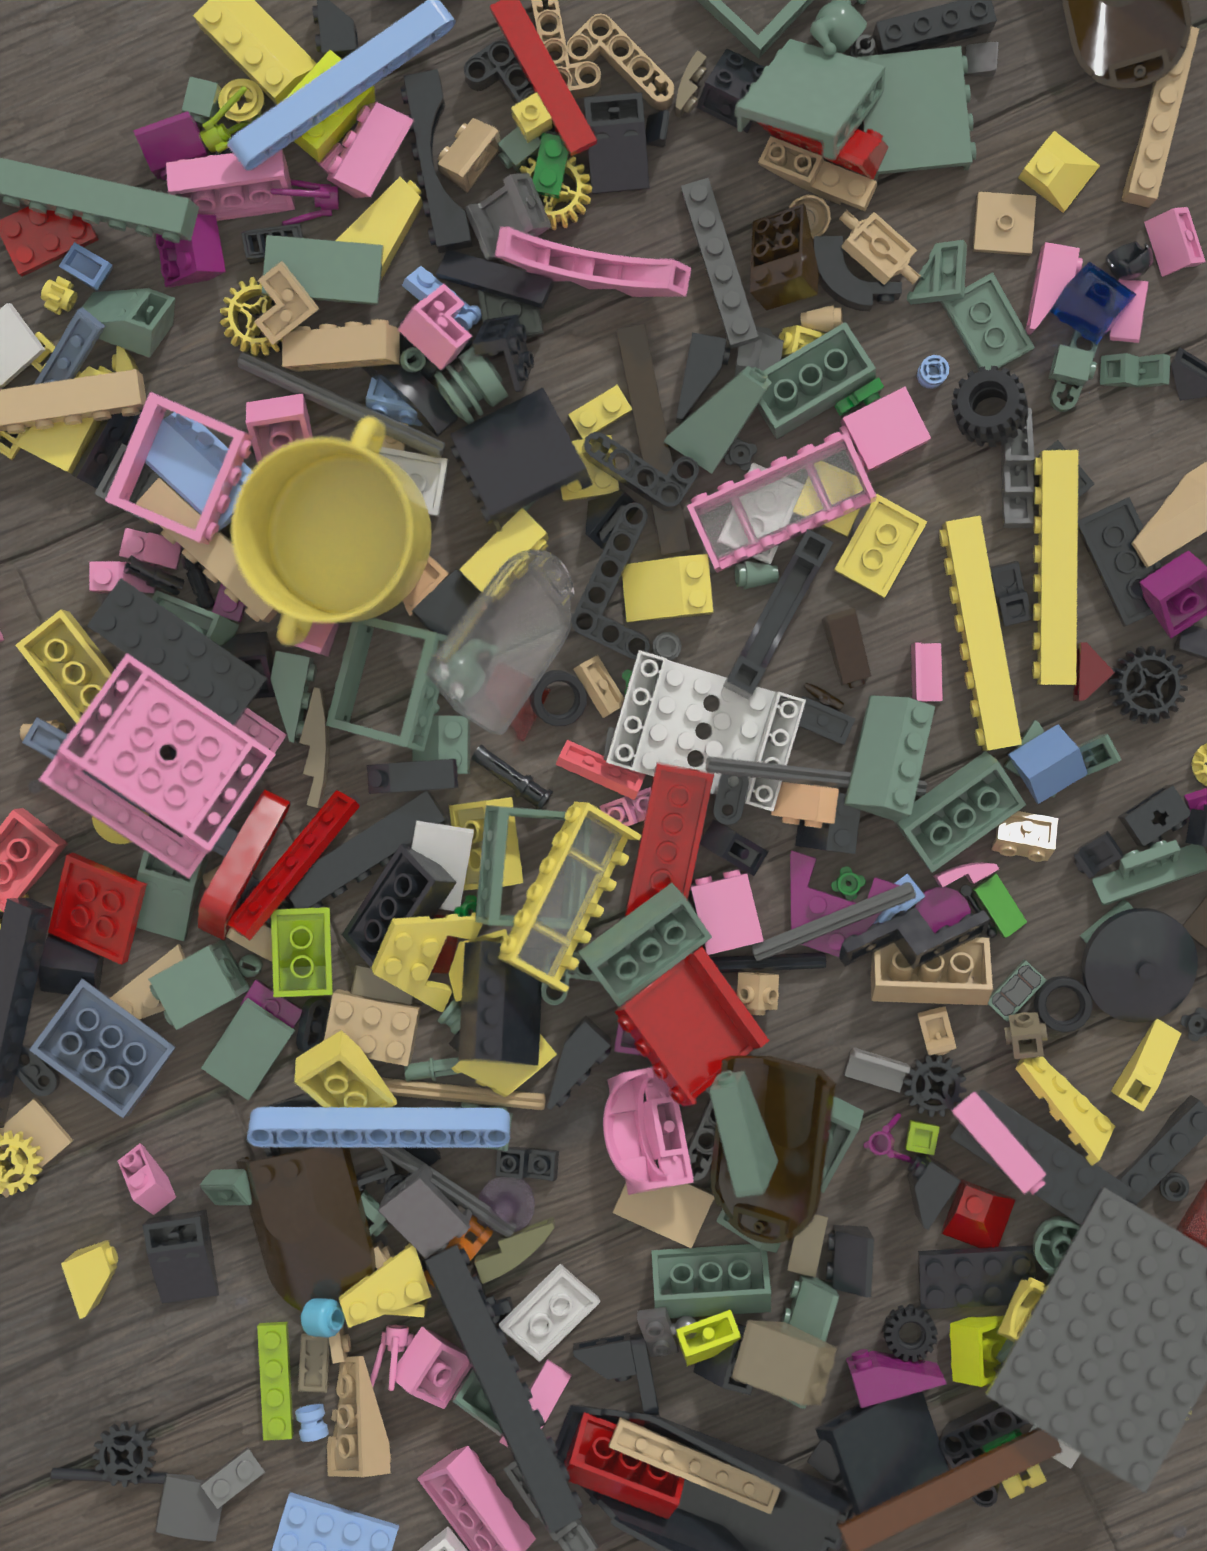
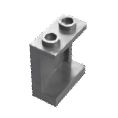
M529 173L510 174L503 179L505 186L482 202L469 204L465 207L469 223L473 227L480 244V249L487 260L500 259L495 257L500 227H510L534 237L539 236L552 227Z
M426 1164L385 1194L378 1209L425 1258L434 1252L437 1254L442 1252L449 1244V1241L455 1236L457 1238L463 1236L470 1228L469 1222L472 1216V1212L469 1209L462 1213L430 1181L433 1171Z

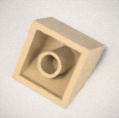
M474 118L468 124L464 123L458 129L455 135L457 138L451 147L446 146L438 157L439 171L465 192L470 190L499 152L498 142L501 141L499 131L495 127Z

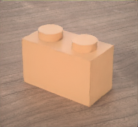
M782 782L774 811H771V815L782 817V823L799 825L800 819L805 820L804 826L822 828V823L834 824L839 789Z

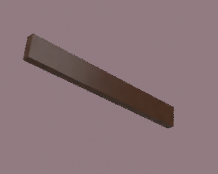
M1037 1427L837 1526L847 1550L862 1551L1063 1451L1055 1437Z

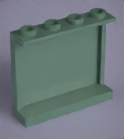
M789 39L785 46L777 51L771 64L764 68L757 82L752 83L749 92L743 100L738 101L735 108L737 131L742 132L749 121L754 120L823 141V157L834 160L883 93L885 66L837 52L832 56H828L823 48Z
M961 46L857 57L861 60L885 66L884 91L860 123V131L866 133L867 129H871L882 134V140L889 147L874 180L877 179L879 174L956 166H964V170H968L973 160H976V144L970 140V131H973V115L968 113L967 103L970 102L971 93L969 84L965 85L964 74H967L968 62L967 57L962 56Z

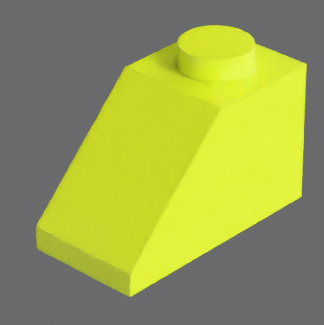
M731 1310L676 1329L677 1339L687 1366L714 1357L741 1339ZM697 1333L692 1339H685L686 1335Z

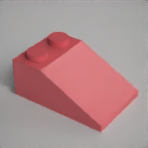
M24 808L13 809L0 826V909L3 912L7 898H22L48 870L68 844Z

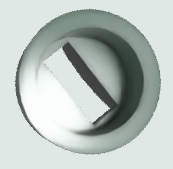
M409 348L401 354L400 364L405 371H419L425 365V355L418 348ZM414 355L417 360L408 364L407 360Z
M255 954L243 956L238 964L240 973L245 977L258 975L263 967L262 960ZM243 962L256 966V970L243 967Z

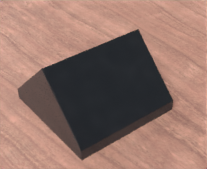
M48 934L38 972L40 990L70 995L81 979H84L100 991L104 957L53 934Z

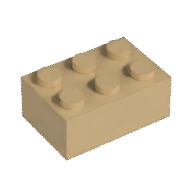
M337 989L333 992L324 1040L342 1030L362 1049L368 1059L408 1066L412 1059L422 1005H409L379 1000Z

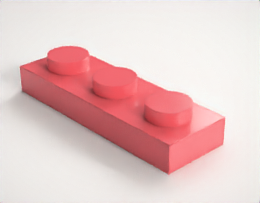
M569 740L566 741L556 762L557 766L580 775L635 800L646 776L637 771L606 763L603 755Z

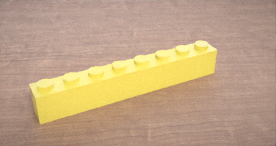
M1043 450L1039 453L1040 458H1035L1034 475H1039V487H1034V504H1039V516H1034L1033 528L1034 534H1039V544L1034 545L1033 549L1034 563H1038V574L1033 576V591L1038 592V603L1033 604V621H1038V632L1033 633V650H1038V661H1033L1032 675L1033 679H1037V684L1076 685L1078 450Z
M981 516L947 521L942 524V530H939V539L941 546L946 547L948 558H944V567L947 576L951 575L953 586L949 587V594L952 604L956 603L958 615L954 616L957 632L962 633L963 643L959 644L962 661L966 660L968 672H965V682L967 689H972L974 699L970 701L971 714L973 718L977 717L979 728L975 729L976 742L978 746H982L983 751L1021 745V736Z

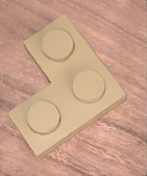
M283 261L258 279L276 305L254 322L272 345L319 309Z

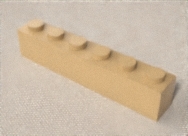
M137 369L0 390V431L7 430L9 434L25 432V427L36 426V429H49L54 427L53 423L64 422L65 425H76L82 423L84 418L93 417V420L101 421L111 419V414L122 413V416L140 414L139 410H143L147 401L143 374Z
M158 478L136 502L137 505L193 530L196 529L201 517L188 502L161 478ZM145 519V520L148 521L150 524H152V525L154 524V522ZM161 526L163 528L161 534L172 544L178 542L184 548L182 554L195 564L197 561L205 567L203 573L214 583H217L219 580L226 587L224 593L237 603L241 600L247 606L245 612L256 622H259L261 619L269 623L279 611L266 603L249 585L238 565L233 542L221 531L214 533L212 540L207 545Z

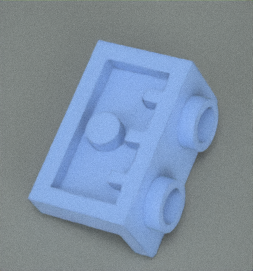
M372 377L366 396V407L398 422L422 426V423L417 419V412L380 378L375 380Z

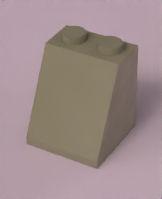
M748 1320L732 1378L801 1405H821L822 1399L826 1394V1385L834 1365L837 1348L786 1322Z

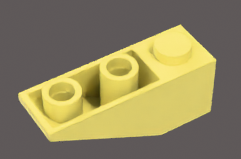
M1159 1019L1154 1020L1111 1092L1139 1110L1144 1111L1160 1085L1181 1033Z

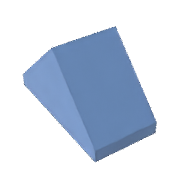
M75 242L59 265L64 271L96 292L100 290L113 269L111 263Z

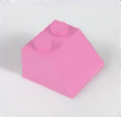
M303 393L246 403V425L249 435L253 436L251 442L258 464L271 453L285 445L313 438L310 417Z
M421 1327L397 1363L395 1381L409 1394L445 1409L471 1369V1364L463 1350L439 1334Z

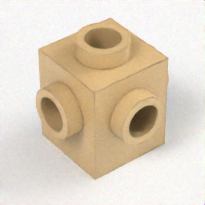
M762 972L738 973L737 996L751 1015H765V1010H777L779 975Z

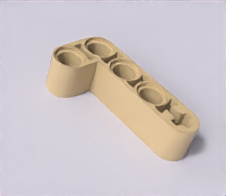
M531 0L536 31L549 53L558 51L562 54L560 59L553 61L562 78L567 82V87L573 98L577 99L596 94L601 87V71L599 67L591 61L569 63L558 0H548L549 10L544 11L542 0ZM546 23H553L557 26L552 32H546L542 29ZM585 74H591L596 78L590 84L583 83L580 80Z
M600 13L592 16L567 42L570 64L584 61L593 62L602 55L638 93L642 92V97L654 109L666 110L673 103L674 84L671 79L606 14ZM597 27H604L608 30L604 36H597L593 31ZM577 47H583L588 51L584 56L580 57L572 53ZM623 47L627 49L628 53L623 57H619L613 51L616 48ZM637 68H645L649 73L645 77H637L633 72ZM656 89L659 92L666 90V96L663 94L656 96Z

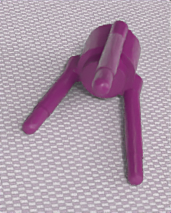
M290 179L293 186L313 190L274 188L270 190V193L274 195L314 197L315 207H321V210L282 221L283 226L297 224L321 216H332V210H339L338 186Z
M897 1113L883 1127L882 1131L872 1134L869 1141L864 1142V1148H870L876 1155L887 1154L889 1158H896L910 1163L912 1161L911 1157L894 1151L895 1141L892 1134H890L891 1129L901 1118V1114Z

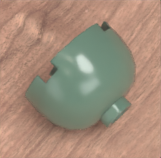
M1054 1216L1046 1219L1037 1227L1033 1236V1251L1036 1259L1042 1268L1052 1275L1080 1227L1078 1223L1067 1216Z

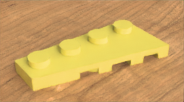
M1043 1056L1020 1059L1015 1068L1039 1099L1045 1098L1049 1105L1050 1114L1056 1121L1061 1119L1071 1131L1068 1135L1075 1145L1080 1143L1088 1153L1085 1158L1091 1166L1100 1161L1115 1125L1110 1122L1107 1116L1103 1115L1084 1095L1076 1090L1063 1075L1058 1073Z

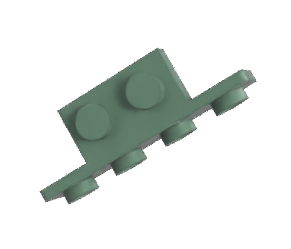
M1176 840L1168 843L1167 841H1160L1153 844L1148 850L1142 852L1134 850L1125 854L1120 859L1119 870L1094 878L1092 884L1101 904L1105 906L1206 871L1207 853L1203 846L1191 844L1180 848Z

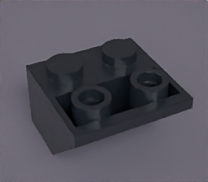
M736 1323L741 1339L716 1356L695 1363L693 1372L721 1388L751 1396L753 1386L732 1378L746 1329L745 1325Z

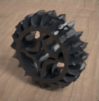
M1141 646L1136 648V655L1131 650L1125 653L1127 660L1123 658L1117 659L1121 669L1111 668L1115 672L1114 675L1117 676V679H1108V684L1116 685V689L1110 690L1108 694L1109 696L1118 695L1119 699L1115 700L1112 704L1114 707L1121 704L1124 705L1120 710L1121 715H1126L1131 711L1130 721H1136L1140 715L1141 724H1147L1149 717L1152 723H1159L1160 716L1163 719H1169L1170 713L1168 709L1172 712H1178L1179 708L1174 702L1182 703L1185 701V698L1179 695V691H1187L1188 686L1180 685V681L1186 680L1188 676L1186 674L1178 675L1177 671L1181 670L1183 665H1172L1176 659L1175 655H1170L1165 659L1166 649H1160L1156 654L1155 646H1149L1146 652ZM1148 661L1155 663L1164 671L1153 675L1147 668H1143L1140 662ZM1133 668L1134 672L1132 674L1135 678V684L1127 692V677ZM1158 679L1153 682L1149 690L1138 691L1143 688L1147 680ZM1168 680V694L1164 701H1162L1161 686ZM1142 695L1149 702H1153L1155 708H1142L1135 704L1132 699Z

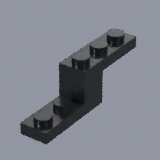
M916 907L907 912L903 910L883 924L880 922L876 923L866 932L858 936L851 935L846 938L841 944L839 959L844 966H848L895 943L912 969H915L985 934L990 918L984 910L975 915L970 913L964 916L959 923L952 926H943L934 933Z

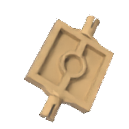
M846 210L839 218L852 230L850 236L841 247L882 284L885 285L893 276L899 274L904 276L912 285L920 278L921 275L908 265L910 258L917 250L875 212L867 219L859 221Z

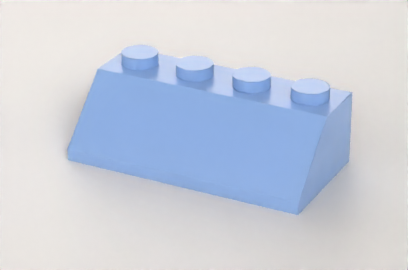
M173 412L162 420L145 463L202 515L229 448L203 424ZM244 462L240 468L242 471L241 478L238 484L232 487L229 494V507L225 513L221 514L217 523L219 525L218 531L232 522L237 497L243 484L252 472Z

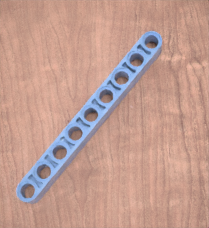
M427 0L236 133L229 140L227 146L246 170L254 169L446 35L454 27L455 19L440 0Z
M260 1107L254 1109L250 1114L247 1139L249 1143L257 1147L498 1148L505 1146L510 1140V1115L502 1108Z

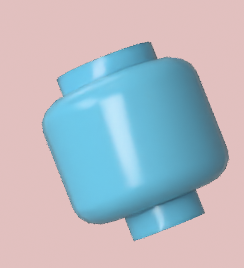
M311 1299L305 1304L301 1313L303 1330L307 1335L313 1337L329 1338L335 1336L343 1327L345 1321L341 1305L333 1299Z

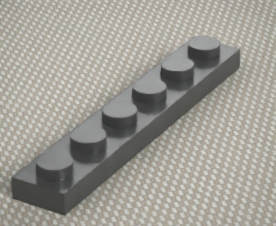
M709 177L682 185L681 192L730 348L758 341L759 336Z

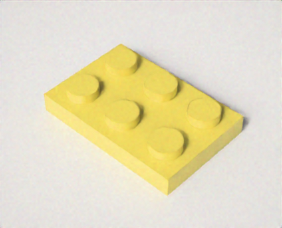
M876 494V501L870 504L833 571L885 598L927 521Z

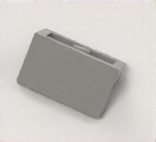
M852 1047L844 1076L900 1093L905 1074L909 1073L911 1068L907 1063Z

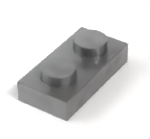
M247 1447L200 1485L218 1509L265 1473V1471Z

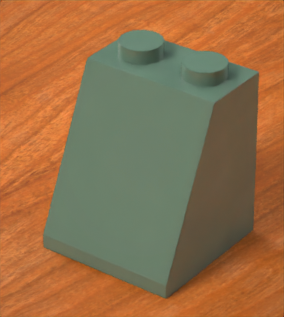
M223 940L203 948L148 979L151 983L150 991L155 999L161 1001L165 1009L164 1016L171 1026L174 1025L176 1030L250 989L245 977L240 973L233 955Z

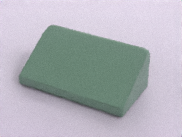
M245 1169L212 1170L200 1184L202 1190L215 1205H251L252 1203L248 1175Z

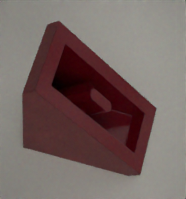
M1087 642L1077 643L1076 685H1074L1073 701L1078 702L1085 701L1115 673Z

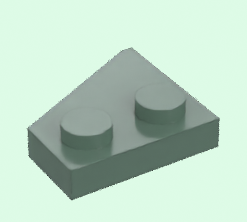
M964 240L935 244L929 255V261L922 267L919 273L921 276L913 292L909 291L907 295V301L910 305L964 298L967 244Z

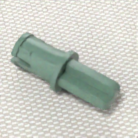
M432 1057L430 1061L411 1063L408 1066H404L406 1081L432 1078L435 1081L436 1077L461 1074L451 1069L460 1060H458V1057L434 1060Z

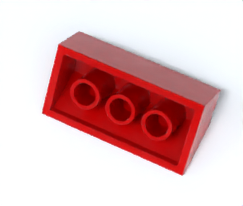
M758 122L772 137L823 156V141ZM856 129L834 160L825 157L823 159L874 180L889 147L882 140V134L871 129H867L866 133Z
M584 1412L564 1464L570 1476L568 1481L669 1519L679 1506L685 1479L609 1448V1443L617 1424Z

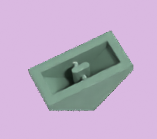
M1108 734L1098 735L1078 746L1088 772L1087 775L1121 761Z

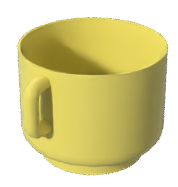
M370 416L363 418L357 425L350 443L332 438H311L283 446L271 453L255 467L246 479L237 497L232 518V541L235 556L245 579L252 589L266 603L283 613L277 636L278 640L284 645L291 646L302 643L307 637L313 622H358L377 617L391 610L414 589L426 567L431 547L429 512L419 488L411 477L396 463L379 454L386 434L385 425L379 419Z

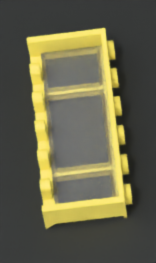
M574 802L566 811L565 822L561 830L556 833L552 840L553 846L548 856L540 864V873L535 883L527 891V899L523 908L518 911L514 918V926L509 936L501 944V953L498 959L543 982L551 989L567 992L569 987L560 982L565 969L575 970L579 964V960L572 957L578 942L587 944L591 939V933L587 932L585 928L590 917L599 918L604 912V908L597 903L603 891L611 892L616 887V881L612 880L610 876L615 865L624 866L629 860V856L622 852L628 839L640 840L642 835L590 803Z

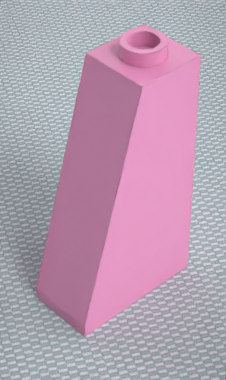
M975 1091L952 1111V1115L1023 1195L1028 1191L1033 1195L1046 1184L1042 1178L1047 1174Z

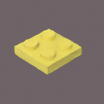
M585 439L572 442L589 473L593 485L583 490L578 480L562 487L563 502L604 496L619 490L618 480L584 457L582 446ZM601 443L591 444V451L593 453L600 450ZM609 449L603 459L605 462H607L610 454L613 452L611 449ZM614 458V459H613V465H614V467L616 468L615 458Z

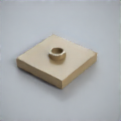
M978 192L973 252L1030 256L1033 245L1036 196Z

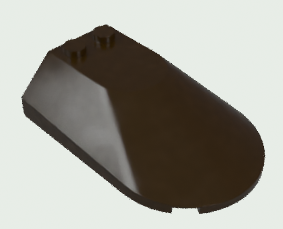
M1062 0L1075 57L1082 69L1091 78L1105 86L1117 89H1136L1150 85L1164 77L1176 66L1188 45L1191 32V14L1188 0Z
M729 1056L722 1061L721 1073L725 1071H732L733 1073L745 1072L778 1163L764 1194L736 1197L716 1119L711 1166L713 1195L717 1206L721 1205L729 1217L728 1222L744 1236L762 1243L785 1242L799 1235L810 1225L819 1207L836 1083L821 1069L772 1056Z
M312 1147L255 1160H249V1157H242L236 1161L238 1169H245L248 1175L252 1203L248 1206L268 1277L275 1290L288 1304L301 1312L305 1304L315 1298L333 1299L340 1304L338 1297L364 1277L370 1276L375 1272L374 1247L349 1147Z

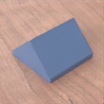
M1058 724L1007 754L1037 804L1088 774L1079 747Z

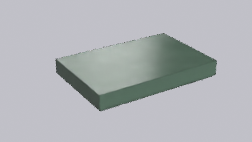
M993 272L965 287L963 299L941 302L978 370L979 367L985 366L986 370H991V366H998L999 369L1035 348Z
M247 998L201 1069L249 1100L295 1030Z

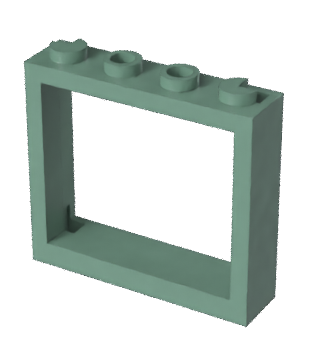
M721 0L697 1L759 59L814 0H791L759 35Z
M376 618L352 622L346 649L342 657L339 676L335 683V691L331 707L328 711L326 726L424 751L453 638L436 632ZM374 628L425 640L400 736L350 723Z
M486 805L475 922L486 925L514 926L516 915L500 914L509 816L565 820L566 811ZM585 817L571 846L590 857L588 848L592 828H590L591 820ZM566 856L561 917L537 916L536 920L550 928H570L584 899V893L587 890L586 866Z

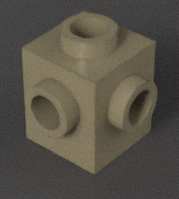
M1023 1012L1009 1015L1010 1027H1004L1006 1044L1013 1045L1014 1059L1044 1056L1042 1041H1046L1048 1038L1046 1024L1039 1023L1038 1012Z

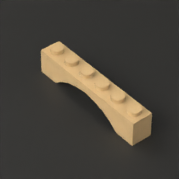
M1191 27L1188 45L1179 62L1168 74L1153 83L1143 128L1128 171L1121 199L1123 202L1149 208L1158 198L1200 28Z

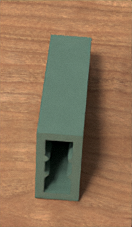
M747 366L679 424L666 437L664 442L684 456L693 458L699 466L712 474L720 465L772 381L767 379L768 376L762 370Z
M725 1071L717 1075L709 1091L736 1197L764 1194L778 1159L745 1072L733 1073L732 1071Z

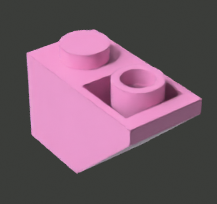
M138 1144L118 1160L133 1201L151 1214L155 1215L176 1198L168 1177L142 1144Z

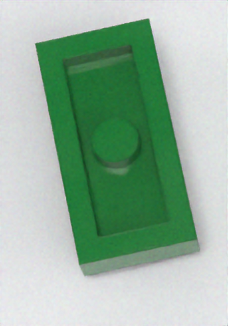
M542 133L533 183L539 195L560 199L569 152L560 136Z

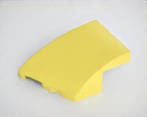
M540 1034L538 1066L459 1061L451 1069L456 1073L462 1072L475 1079V1082L479 1085L490 1087L493 1092L507 1097L557 1054Z

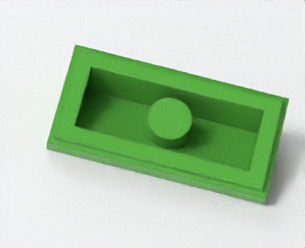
M997 873L972 888L1003 938H1007L1027 923Z

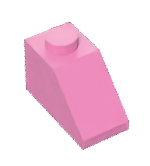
M89 562V591L110 593L120 578L142 593H155V586L150 587L146 585V581L125 573L124 566L126 562Z
M313 622L305 640L294 646L329 657L339 624L335 622Z

